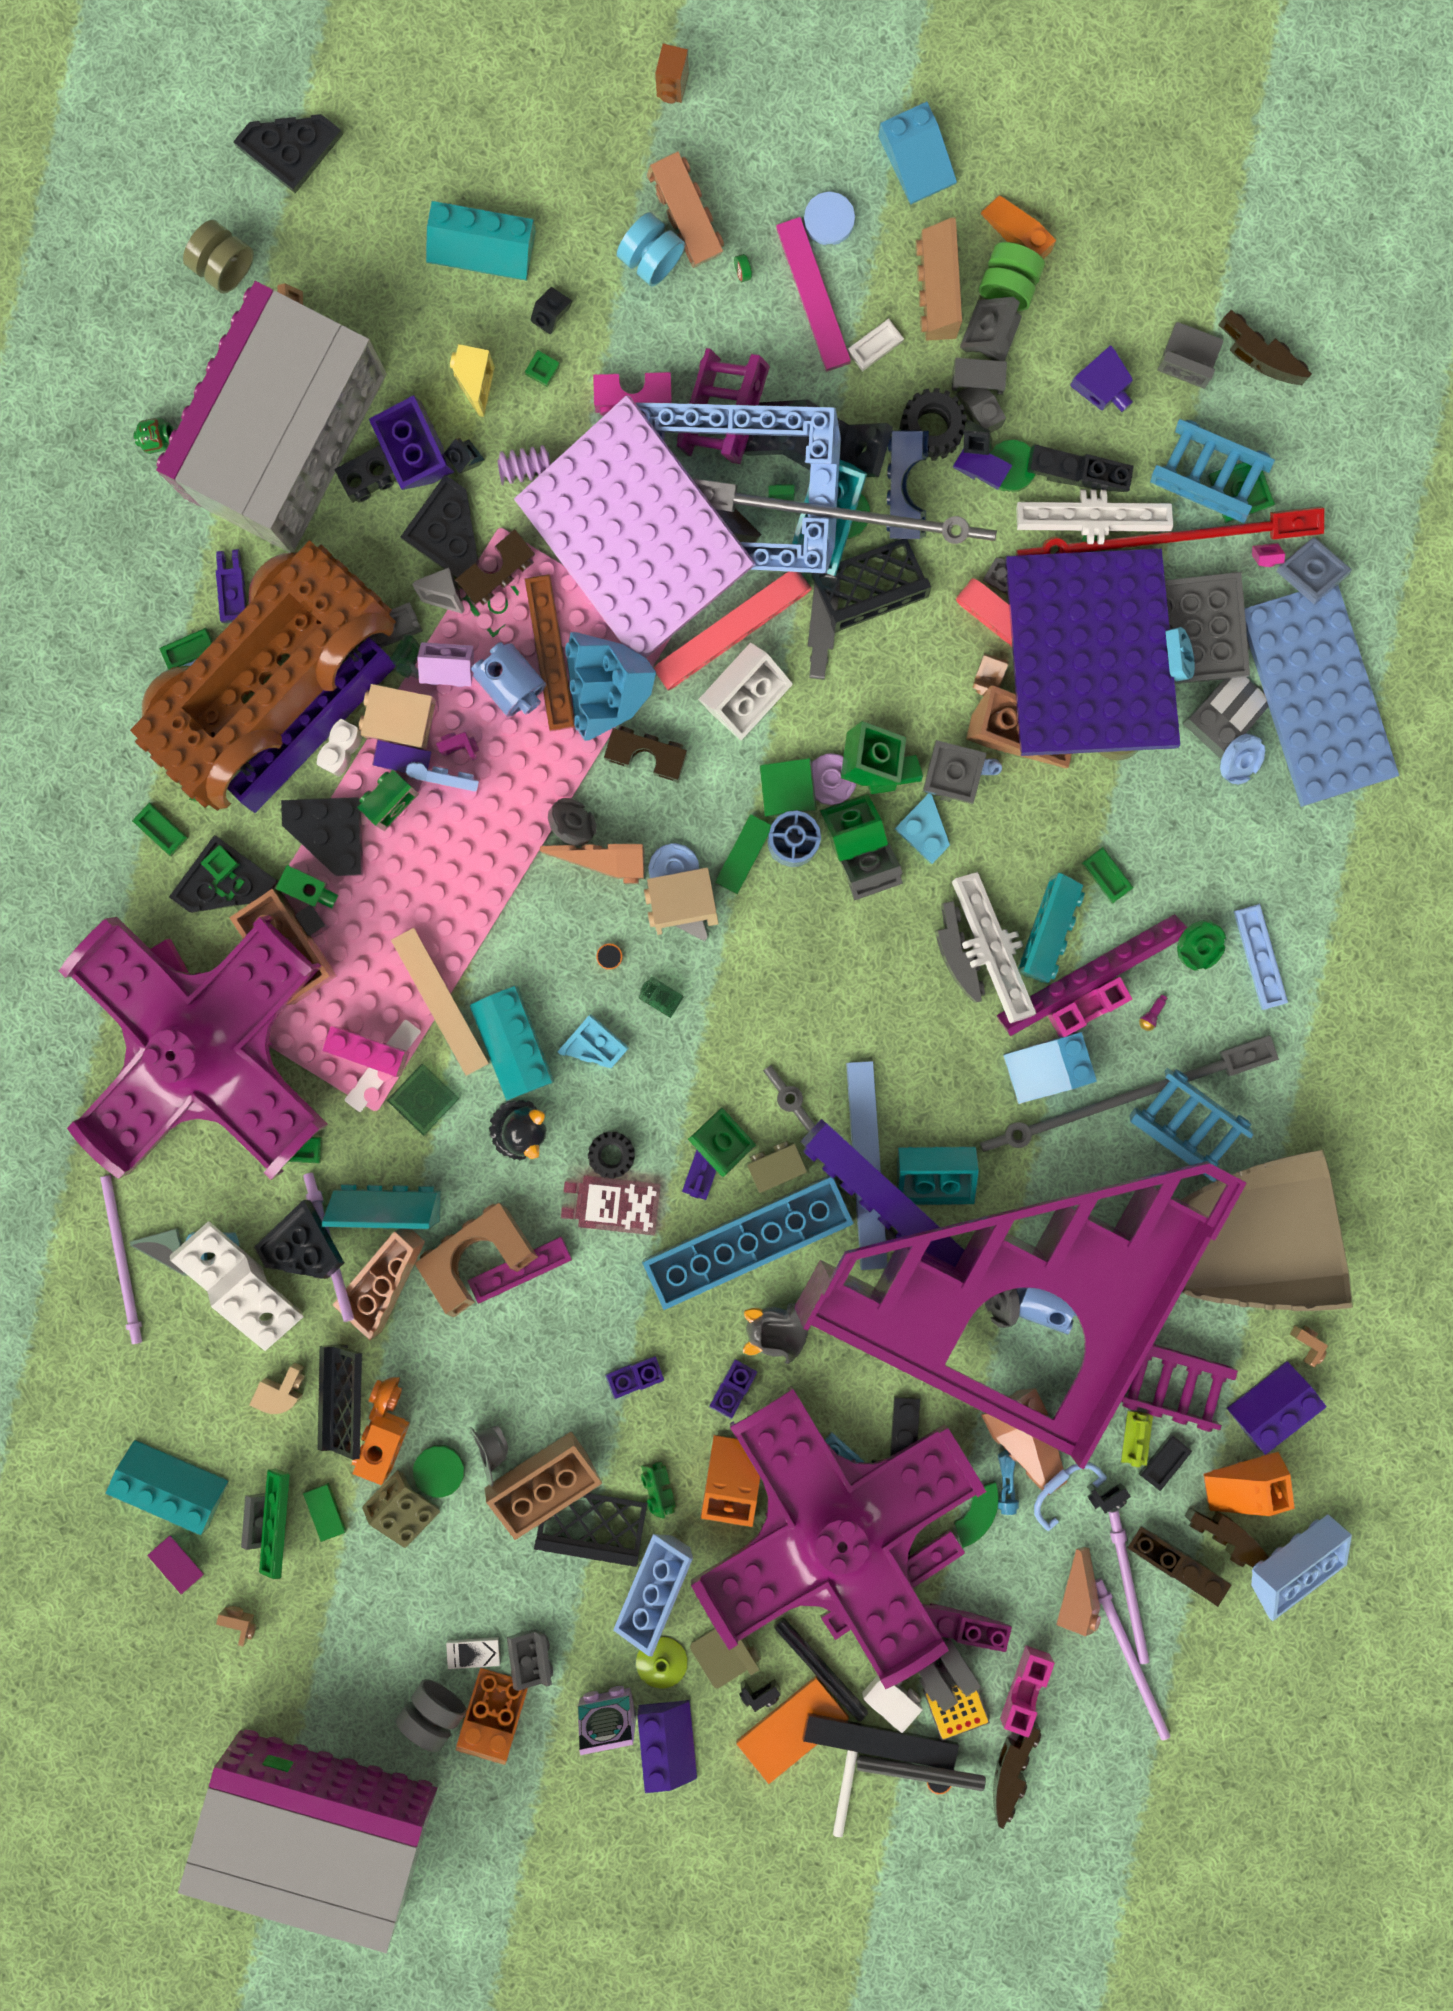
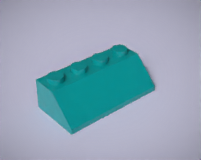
M432 201L427 223L426 262L527 281L536 234L534 220Z
M839 460L837 508L856 510L867 474L851 463ZM810 484L807 490L804 503H809ZM800 514L792 544L804 545L802 521L803 518H808V514ZM836 518L835 547L827 574L836 576L852 525L851 520Z
M1061 873L1050 877L1018 967L1020 975L1043 983H1049L1050 979H1055L1059 969V965L1056 964L1058 956L1064 954L1068 941L1064 940L1067 931H1072L1076 921V917L1073 916L1076 906L1080 907L1084 899L1085 893L1082 892L1083 884Z
M517 986L502 990L470 1004L506 1101L554 1083Z
M134 1440L116 1468L105 1494L202 1535L210 1526L229 1480Z

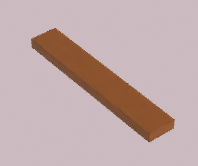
M548 574L524 578L540 676L546 683L543 694L549 731L575 728L551 576Z

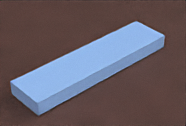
M1260 904L1233 911L1261 1010L1288 1003Z

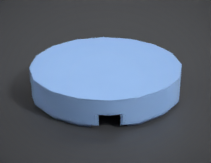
M835 192L820 193L812 198L806 206L804 215L805 229L811 239L822 245L840 244L848 238L853 230L855 220L854 209L849 200L841 194Z
M1243 734L1230 743L1223 754L1220 765L1221 775L1225 780L1239 785L1251 779L1249 776L1252 773L1256 774L1265 756V746L1261 743L1262 740L1252 734Z
M677 843L664 845L652 855L648 866L650 878L697 870L699 869V862L694 852L685 845Z

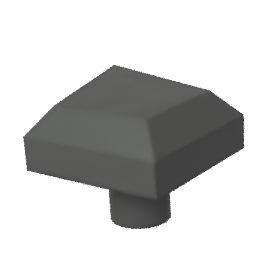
M995 558L983 581L1004 594L1008 591L1006 559Z

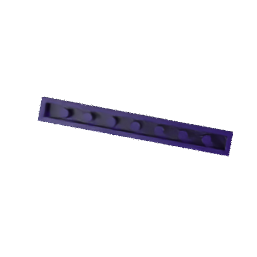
M369 637L357 649L362 653L361 659L353 653L359 661L354 662L349 657L338 668L335 677L337 688L334 691L323 690L281 735L282 746L279 749L268 748L259 752L248 762L254 767V772H251L246 767L251 775L246 776L240 771L231 780L227 790L252 812L256 813L329 737L331 729L340 719L345 720L364 700L366 691H370L371 684L379 685L397 666Z
M822 1118L800 1141L806 1147L803 1152L814 1162L817 1158L825 1165L822 1169L832 1179L837 1175L843 1181L840 1186L851 1196L857 1193L862 1198L859 1203L867 1211L871 1212L874 1209L880 1214L877 1220L888 1230L893 1226L898 1231L896 1234L897 1238L940 1228ZM945 1237L930 1241L925 1252L956 1267L964 1249L951 1237Z

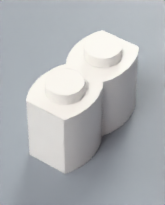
M342 719L337 721L331 729L329 742L322 747L318 754L317 765L340 777L350 764L351 754L361 744L363 736H361L359 728Z
M877 1675L862 1692L863 1699L891 1725L903 1733L923 1710L920 1703L922 1699L911 1688L908 1691L901 1686L902 1682L885 1689Z

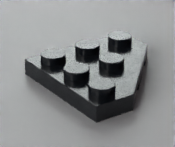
M322 114L311 115V118L303 119L289 117L275 119V122H249L233 143L283 185L296 193L341 138L343 133L341 129Z
M444 475L400 538L442 569L449 568L452 575L458 578L474 563L478 565L479 560L467 491L447 475Z
M359 797L281 800L282 826L335 876L363 875L361 811L357 808L361 804Z
M214 835L170 894L169 898L190 913L250 904L271 889H274L279 881L221 838ZM219 845L240 864L232 871L237 877L232 879L229 877V874L222 882L217 884V887L229 895L231 891L235 894L231 901H227L226 896L221 897L216 893V889L212 884L213 880L216 879L201 864ZM242 879L245 882L236 892L234 889L237 884L236 880Z
M311 1200L301 1201L254 1246L265 1268L313 1276L314 1278L328 1279L345 1263L327 1229L322 1227V1220Z

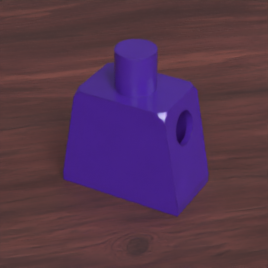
M1111 345L1078 373L1070 384L1074 390L1101 411L1113 402L1123 413L1134 402L1125 393L1133 379Z

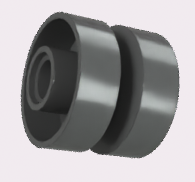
M951 1639L945 1642L949 1651L940 1657L942 1663L937 1665L934 1661L918 1672L921 1676L918 1679L932 1701H937L943 1712L958 1704V1699L953 1690L955 1686L967 1697L981 1688Z
M424 1679L412 1694V1702H407L396 1717V1724L400 1731L419 1747L431 1752H439L451 1736L450 1729H455L466 1714V1707L446 1687L433 1680Z

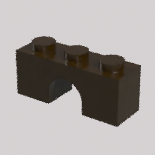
M515 529L495 545V550L500 554L503 565L498 572L493 574L485 573L474 563L455 579V582L475 606L478 603L484 606L495 596L492 592L498 586L504 589L514 580L512 575L518 569L524 572L534 563L531 558L534 557L535 553Z
M620 726L619 730L612 728L604 759L607 762L630 768L632 759L636 754L648 752L656 759L653 771L654 776L679 783L687 757V750L683 749L684 745L673 741H669L668 744L658 742L659 738L654 735L645 733L644 737L634 734L633 729Z

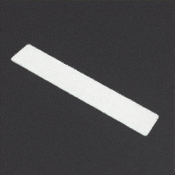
M404 1020L387 1044L407 1051L421 1033V1030L409 1021ZM368 1068L357 1082L356 1087L345 1098V1102L358 1112H361L368 1103L364 1098L365 1090L368 1088L378 1090L384 1082L379 1079L378 1070Z

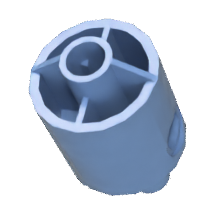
M500 642L490 650L492 655L485 661L481 659L472 666L473 677L507 717H511L521 710L527 715L540 705L541 701L538 699V696L546 687V683L512 643L504 645Z
M789 811L778 816L772 823L768 835V848L773 859L781 865L788 867H799L810 862L819 848L821 841L820 828L815 819L804 812Z
M1016 1288L1020 1302L1019 1317L1067 1335L1070 1333L1073 1325V1316L1077 1315L1064 1300L1045 1290Z

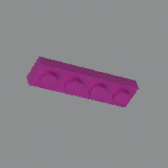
M560 1236L535 1248L534 1251L538 1258L518 1272L509 1268L505 1262L468 1279V1284L477 1303H482L572 1261L563 1237Z

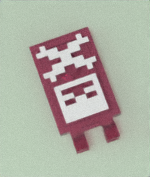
M584 1175L583 1183L565 1181L564 1192L577 1193L578 1197L576 1208L562 1207L561 1218L579 1219L578 1227L655 1236L661 1184Z

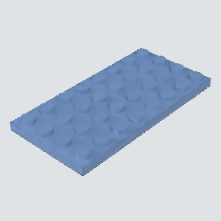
M1339 586L1334 587L1316 604H1313L1303 594L1297 592L1244 608L1247 640L1300 806H1306L1398 777L1399 773Z

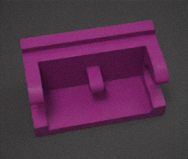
M171 1535L147 1555L180 1594H183L204 1575L202 1570L197 1567Z

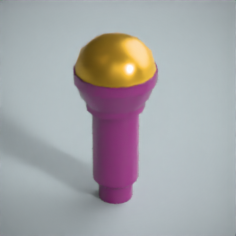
M1161 994L1149 1012L1140 1017L1139 1025L1142 1029L1151 1031L1156 1028L1157 1017L1168 999L1166 996Z

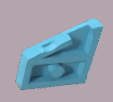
M930 793L895 828L930 864H933L950 846L933 796Z
M590 1014L558 1050V1053L612 1068L629 1047Z

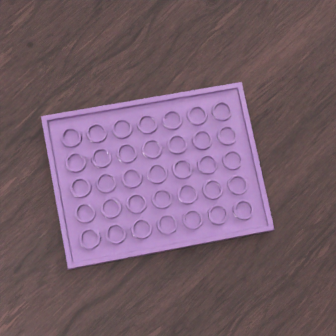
M628 395L618 402L514 498L621 643L645 658L756 565L633 399Z

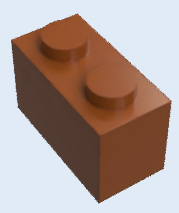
M663 43L655 72L657 97L670 104L675 102L682 103L689 75L688 49Z

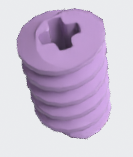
M544 445L540 446L539 453L536 452L534 447H530L529 455L526 454L523 448H520L518 457L513 450H510L509 458H506L503 451H500L498 468L501 484H504L505 477H507L510 484H513L515 476L518 477L520 482H524L525 474L528 475L531 481H534L536 472L540 475L551 465L549 452H547Z

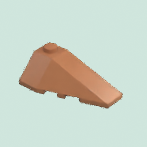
M990 686L971 716L966 740L987 748L1021 756L1016 695L996 686ZM1072 754L1021 757L1062 768H1069Z
M608 844L607 848H602V846L584 845L581 848H576L573 845L540 846V852L616 879H623V884H639V879H644L645 849L643 844Z
M1036 1388L1018 1390L1009 1396L1048 1416V1412ZM987 1413L981 1415L992 1438L998 1444L1003 1445L1010 1453L1009 1456L1014 1461H1018L1026 1470L1029 1478L1041 1490L1044 1489L1043 1486L1063 1469L1058 1449ZM1066 1480L1062 1485H1060L1058 1488H1060V1487L1063 1486L1065 1483H1067V1480Z

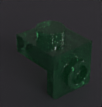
M405 634L397 645L390 660L397 667L396 671L405 678L412 676L419 679V672L415 664L418 661L421 645L413 636Z

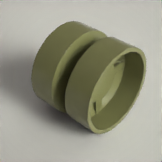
M209 220L203 223L189 239L184 250L183 263L199 277H204L205 281L217 291L225 294L236 288L248 273L254 253L250 246L238 237L232 236V233L219 222Z

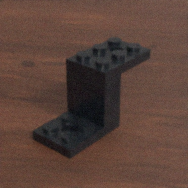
M808 399L759 402L758 405L820 407ZM837 418L841 437L839 460L851 463L867 474L866 478L879 477L893 427L888 423L849 425ZM749 435L744 451L745 455H784L811 471V464L805 463L806 446H809V437Z

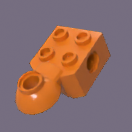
M400 1377L388 1378L383 1382L380 1380L376 1381L369 1398V1402L374 1404L369 1415L371 1422L369 1426H366L361 1440L365 1441V1443L360 1447V1459L352 1460L351 1464L355 1466L354 1475L379 1485H383L391 1474L410 1424L405 1419L388 1413V1410L394 1411L402 1392V1388L398 1387ZM375 1446L380 1447L382 1452L377 1450Z

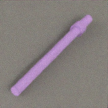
M307 1173L303 1175L308 1192L306 1198L311 1200L320 1219L323 1221L325 1215L322 1206L324 1202L321 1191H318L314 1174ZM325 1227L330 1235L329 1227ZM339 1268L331 1278L343 1321L348 1322L353 1320L354 1316Z
M1112 1509L1108 1512L1112 1527L1110 1536L1112 1543L1116 1547L1139 1663L1147 1664L1150 1660L1125 1544L1127 1541L1126 1531L1122 1528L1119 1510Z

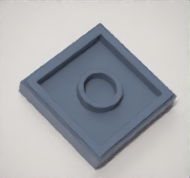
M1313 537L1282 563L1276 572L1309 601L1316 604L1350 575L1352 569Z

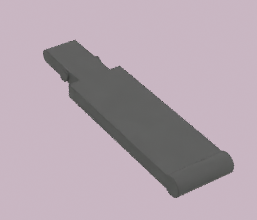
M828 574L820 577L823 585L833 589L837 578ZM840 582L836 589L837 591L840 590ZM814 583L807 646L812 647L809 678L824 680L826 663H828L827 652L828 649L833 650L835 633L831 626L829 614ZM833 596L831 601L834 611L838 608L839 597Z

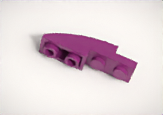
M930 1603V1605L922 1604L941 1637L954 1639L957 1643L1001 1652L1007 1651L1012 1629L1011 1625L934 1603Z

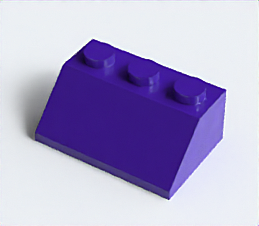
M414 395L369 418L401 490L433 484L441 480L444 475L448 476L454 473V469L444 454L445 450L424 404Z
M1286 1361L1226 1409L1257 1449L1266 1455L1327 1406L1309 1383Z
M690 1700L638 1705L637 1718L645 1793L672 1791L697 1779Z

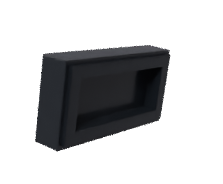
M1170 1434L1147 1462V1466H1144L1139 1472V1475L1161 1491L1192 1453V1450Z

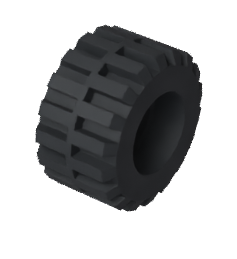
M929 388L924 389L921 395L918 392L913 396L912 400L909 399L903 411L899 428L901 430H921L918 419L928 413L938 414L945 420L948 427L947 431L938 436L929 435L928 457H931V461H937L938 456L944 459L948 456L949 452L952 454L956 450L963 437L967 421L966 414H963L965 410L963 404L958 405L959 399L956 396L953 398L949 397L951 392L945 390L944 394L940 393V388H934L933 392H930Z

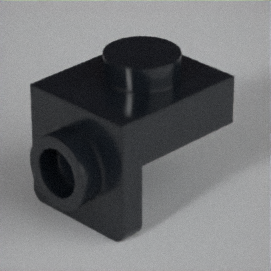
M550 287L535 302L530 321L548 334H552L557 321L571 307L572 300L553 287Z
M461 438L454 439L444 453L459 474L480 466L485 460L470 439L462 441Z
M1122 1483L1099 1496L1091 1484L1087 1486L1091 1493L1087 1496L1095 1509L1100 1507L1105 1514L1112 1509L1122 1508L1126 1505L1127 1499L1131 1497Z
M774 1679L753 1693L744 1680L741 1682V1692L739 1695L745 1706L748 1707L750 1705L754 1712L764 1706L770 1707L779 1700V1696H781V1688Z

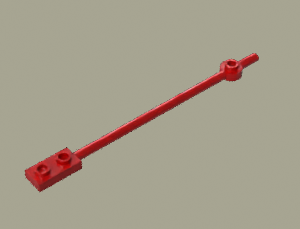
M1324 507L1270 512V521L1106 539L1104 544H1098L1097 541H1094L1093 544H1087V542L1067 544L1059 537H1051L1044 542L1042 547L1016 550V556L1051 554L1050 549L1054 545L1058 546V551L1055 554L1269 531L1270 538L1273 540L1324 534Z

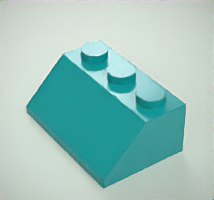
M976 1147L898 1148L897 1188L915 1205L975 1204L979 1172Z

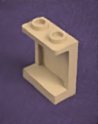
M371 684L370 691L367 690L364 697V706H366L365 716H361L359 721L361 736L366 739L373 738L426 750L436 700L428 695Z
M708 868L647 879L649 889H644L647 905L651 904L652 911L648 912L650 927L656 928L657 935L663 934L662 928L707 920L708 926L719 924Z

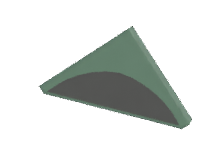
M178 1228L130 1241V1246L181 1275L187 1276L185 1272L170 1261V1255L182 1245Z

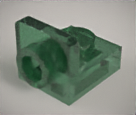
M653 977L642 985L638 999L669 1018L673 1016L684 998L683 995Z

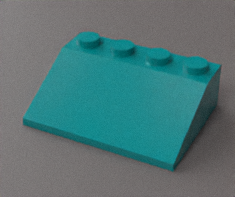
M342 1184L341 1189H336L332 1193L322 1221V1227L429 1229L440 1222L441 1191H434V1186H418V1190H408L406 1185H394L392 1190H382V1185H367V1189H357L355 1184Z

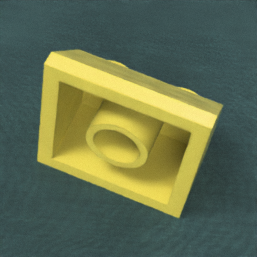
M458 344L457 352L452 353L450 368H453L454 377H456L460 388L477 414L484 417L495 369L489 350Z

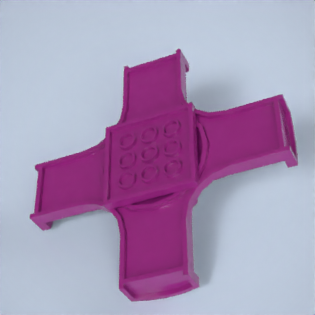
M270 915L259 917L253 923L254 928L220 965L209 972L191 974L175 970L163 962L118 917L105 918L75 948L58 970L65 978L72 977L122 1028L126 1045L122 1070L88 1110L67 1127L77 1143L98 1164L117 1179L129 1175L170 1130L184 1121L203 1119L222 1125L266 1168L264 1174L270 1180L281 1175L284 1172L282 1168L316 1132L328 1125L282 1079L272 1064L269 1051L273 1045L269 1041L271 1026L280 1011L322 966L319 963L312 964L270 923L273 920Z
M790 1386L787 1388L788 1392L737 1423L734 1421L729 1423L732 1432L739 1440L763 1481L768 1495L766 1519L759 1534L745 1547L691 1579V1587L729 1650L737 1646L738 1641L788 1610L799 1606L822 1607L839 1615L853 1632L878 1674L884 1688L888 1689L921 1671L949 1651L914 1592L907 1573L908 1552L915 1536L929 1523L973 1496L979 1497L986 1490L945 1424L891 1457L875 1463L855 1462L854 1459L849 1460L836 1454L827 1444L795 1390Z

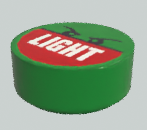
M745 254L735 256L734 266L739 281L742 283L751 280L752 270L748 257Z

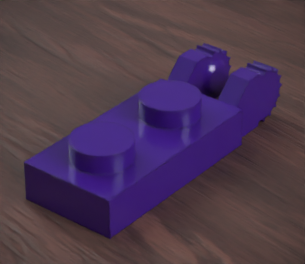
M239 549L232 551V569H226V556L224 552H216L217 570L215 571L219 614L222 623L233 622L247 607L244 571L242 569Z

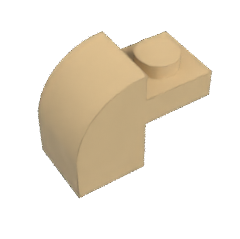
M297 1363L291 1365L282 1385L264 1378L260 1381L250 1406L268 1414H280L288 1411L303 1396V1394L294 1391V1389L298 1390L305 1378V1375L302 1374L304 1366Z

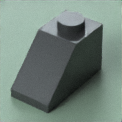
M966 387L956 393L970 421L990 430L991 433L1003 426L1006 417L995 396L988 389Z

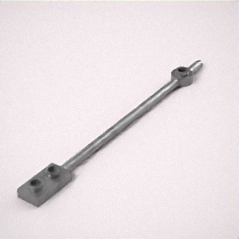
M693 479L714 509L734 512L735 504L872 523L941 533L944 539L952 544L962 543L968 537L995 541L997 530L970 527L968 522L959 516L950 517L942 523L737 493L738 485ZM954 525L961 527V533L957 536L952 533Z

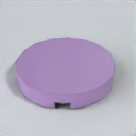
M829 753L820 756L812 762L815 798L822 804H840L847 800L856 788V783L841 778L842 755Z

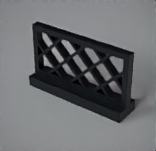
M900 539L841 561L837 570H841L840 573L837 572L836 576H833L837 578L833 589L823 585L820 577L828 575L827 573H812L811 575L831 619L834 633L928 598L931 591L928 578L925 579L907 539ZM903 547L907 554L905 561L890 557L892 551ZM877 557L884 560L881 570L879 571L867 566L869 559ZM888 562L901 567L898 577L884 573ZM854 566L861 569L857 580L843 575L847 567ZM904 569L914 572L918 580L909 583L900 578ZM864 571L878 576L874 586L860 581ZM884 578L894 582L892 590L883 591L878 589L877 586L880 579ZM840 580L854 585L850 595L836 590ZM857 586L871 592L868 599L860 600L853 597ZM833 596L847 600L845 607L834 611L831 605Z
M345 1344L323 1345L319 1348L317 1450L333 1451L355 1460L360 1459L362 1353L348 1349V1345Z
M587 1493L583 1498L588 1500L592 1508L580 1516L573 1505L570 1504L569 1507L577 1519L566 1527L556 1514L553 1515L562 1528L554 1535L544 1534L543 1529L546 1521L538 1526L534 1550L637 1567L647 1503ZM591 1499L600 1500V1502L594 1505ZM605 1501L612 1502L617 1510L615 1514L606 1520L597 1509ZM616 1503L624 1504L626 1506L620 1509ZM630 1506L641 1507L640 1518L630 1524L622 1512ZM595 1510L602 1523L590 1531L582 1518ZM620 1514L628 1527L615 1535L607 1523ZM577 1521H580L587 1534L580 1539H573L567 1529ZM639 1523L638 1531L636 1533L633 1527ZM603 1525H605L613 1537L605 1544L598 1543L592 1535ZM629 1529L636 1537L634 1549L623 1547L618 1540ZM564 1532L567 1535V1537H561L558 1535ZM590 1536L593 1542L585 1541L584 1539ZM615 1540L616 1543L618 1544V1546L609 1545V1544L612 1543V1542Z

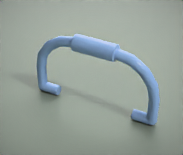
M1088 1462L1084 1469L1094 1471L1099 1477L1093 1482L1096 1488H1098L1107 1479V1476L1093 1463ZM1077 1464L1071 1465L1066 1470L1062 1469L1043 1486L1044 1489L1036 1499L1034 1515L1047 1531H1050L1059 1521L1054 1517L1048 1523L1042 1517V1502L1048 1494H1052L1069 1478L1070 1474L1082 1469Z

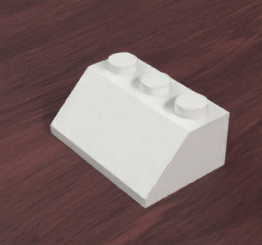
M749 643L698 700L716 719L742 741L793 684L765 651Z

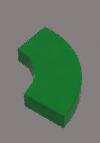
M995 1481L984 1484L986 1492L979 1497L973 1496L969 1509L963 1517L954 1521L962 1548L978 1541L988 1531L995 1519L998 1508V1489Z

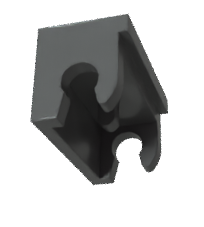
M955 358L952 371V391H957L958 386L997 389V394L1003 395L1006 386L1007 362Z
M410 602L391 609L392 612L389 615L396 623L394 624V631L390 636L382 632L369 636L380 648L423 632Z

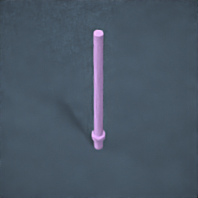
M111 1175L103 1176L100 1179L128 1324H125L126 1330L130 1332L131 1343L138 1344L142 1342L140 1332L142 1323L141 1321L138 1322Z
M1099 1578L1095 1580L1099 1604H1102L1157 1732L1161 1740H1166L1170 1738V1733L1111 1601L1113 1598L1110 1591L1107 1592L1103 1580Z

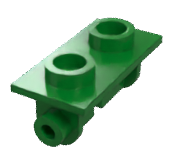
M662 1461L653 1463V1468L642 1465L641 1481L644 1488L648 1491V1508L654 1516L664 1519L665 1515L674 1513V1508L676 1507L672 1488L662 1490V1486L670 1484L666 1466L663 1465Z

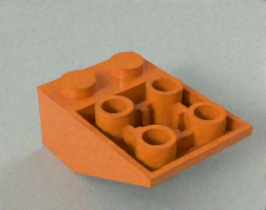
M713 1436L701 1519L753 1527L760 1476L737 1438Z
M1279 1452L1238 1462L1234 1465L1203 1474L1210 1511L1272 1516L1295 1509L1291 1475Z
M480 1668L458 1738L456 1751L506 1765L528 1688L517 1691L513 1688L511 1676Z

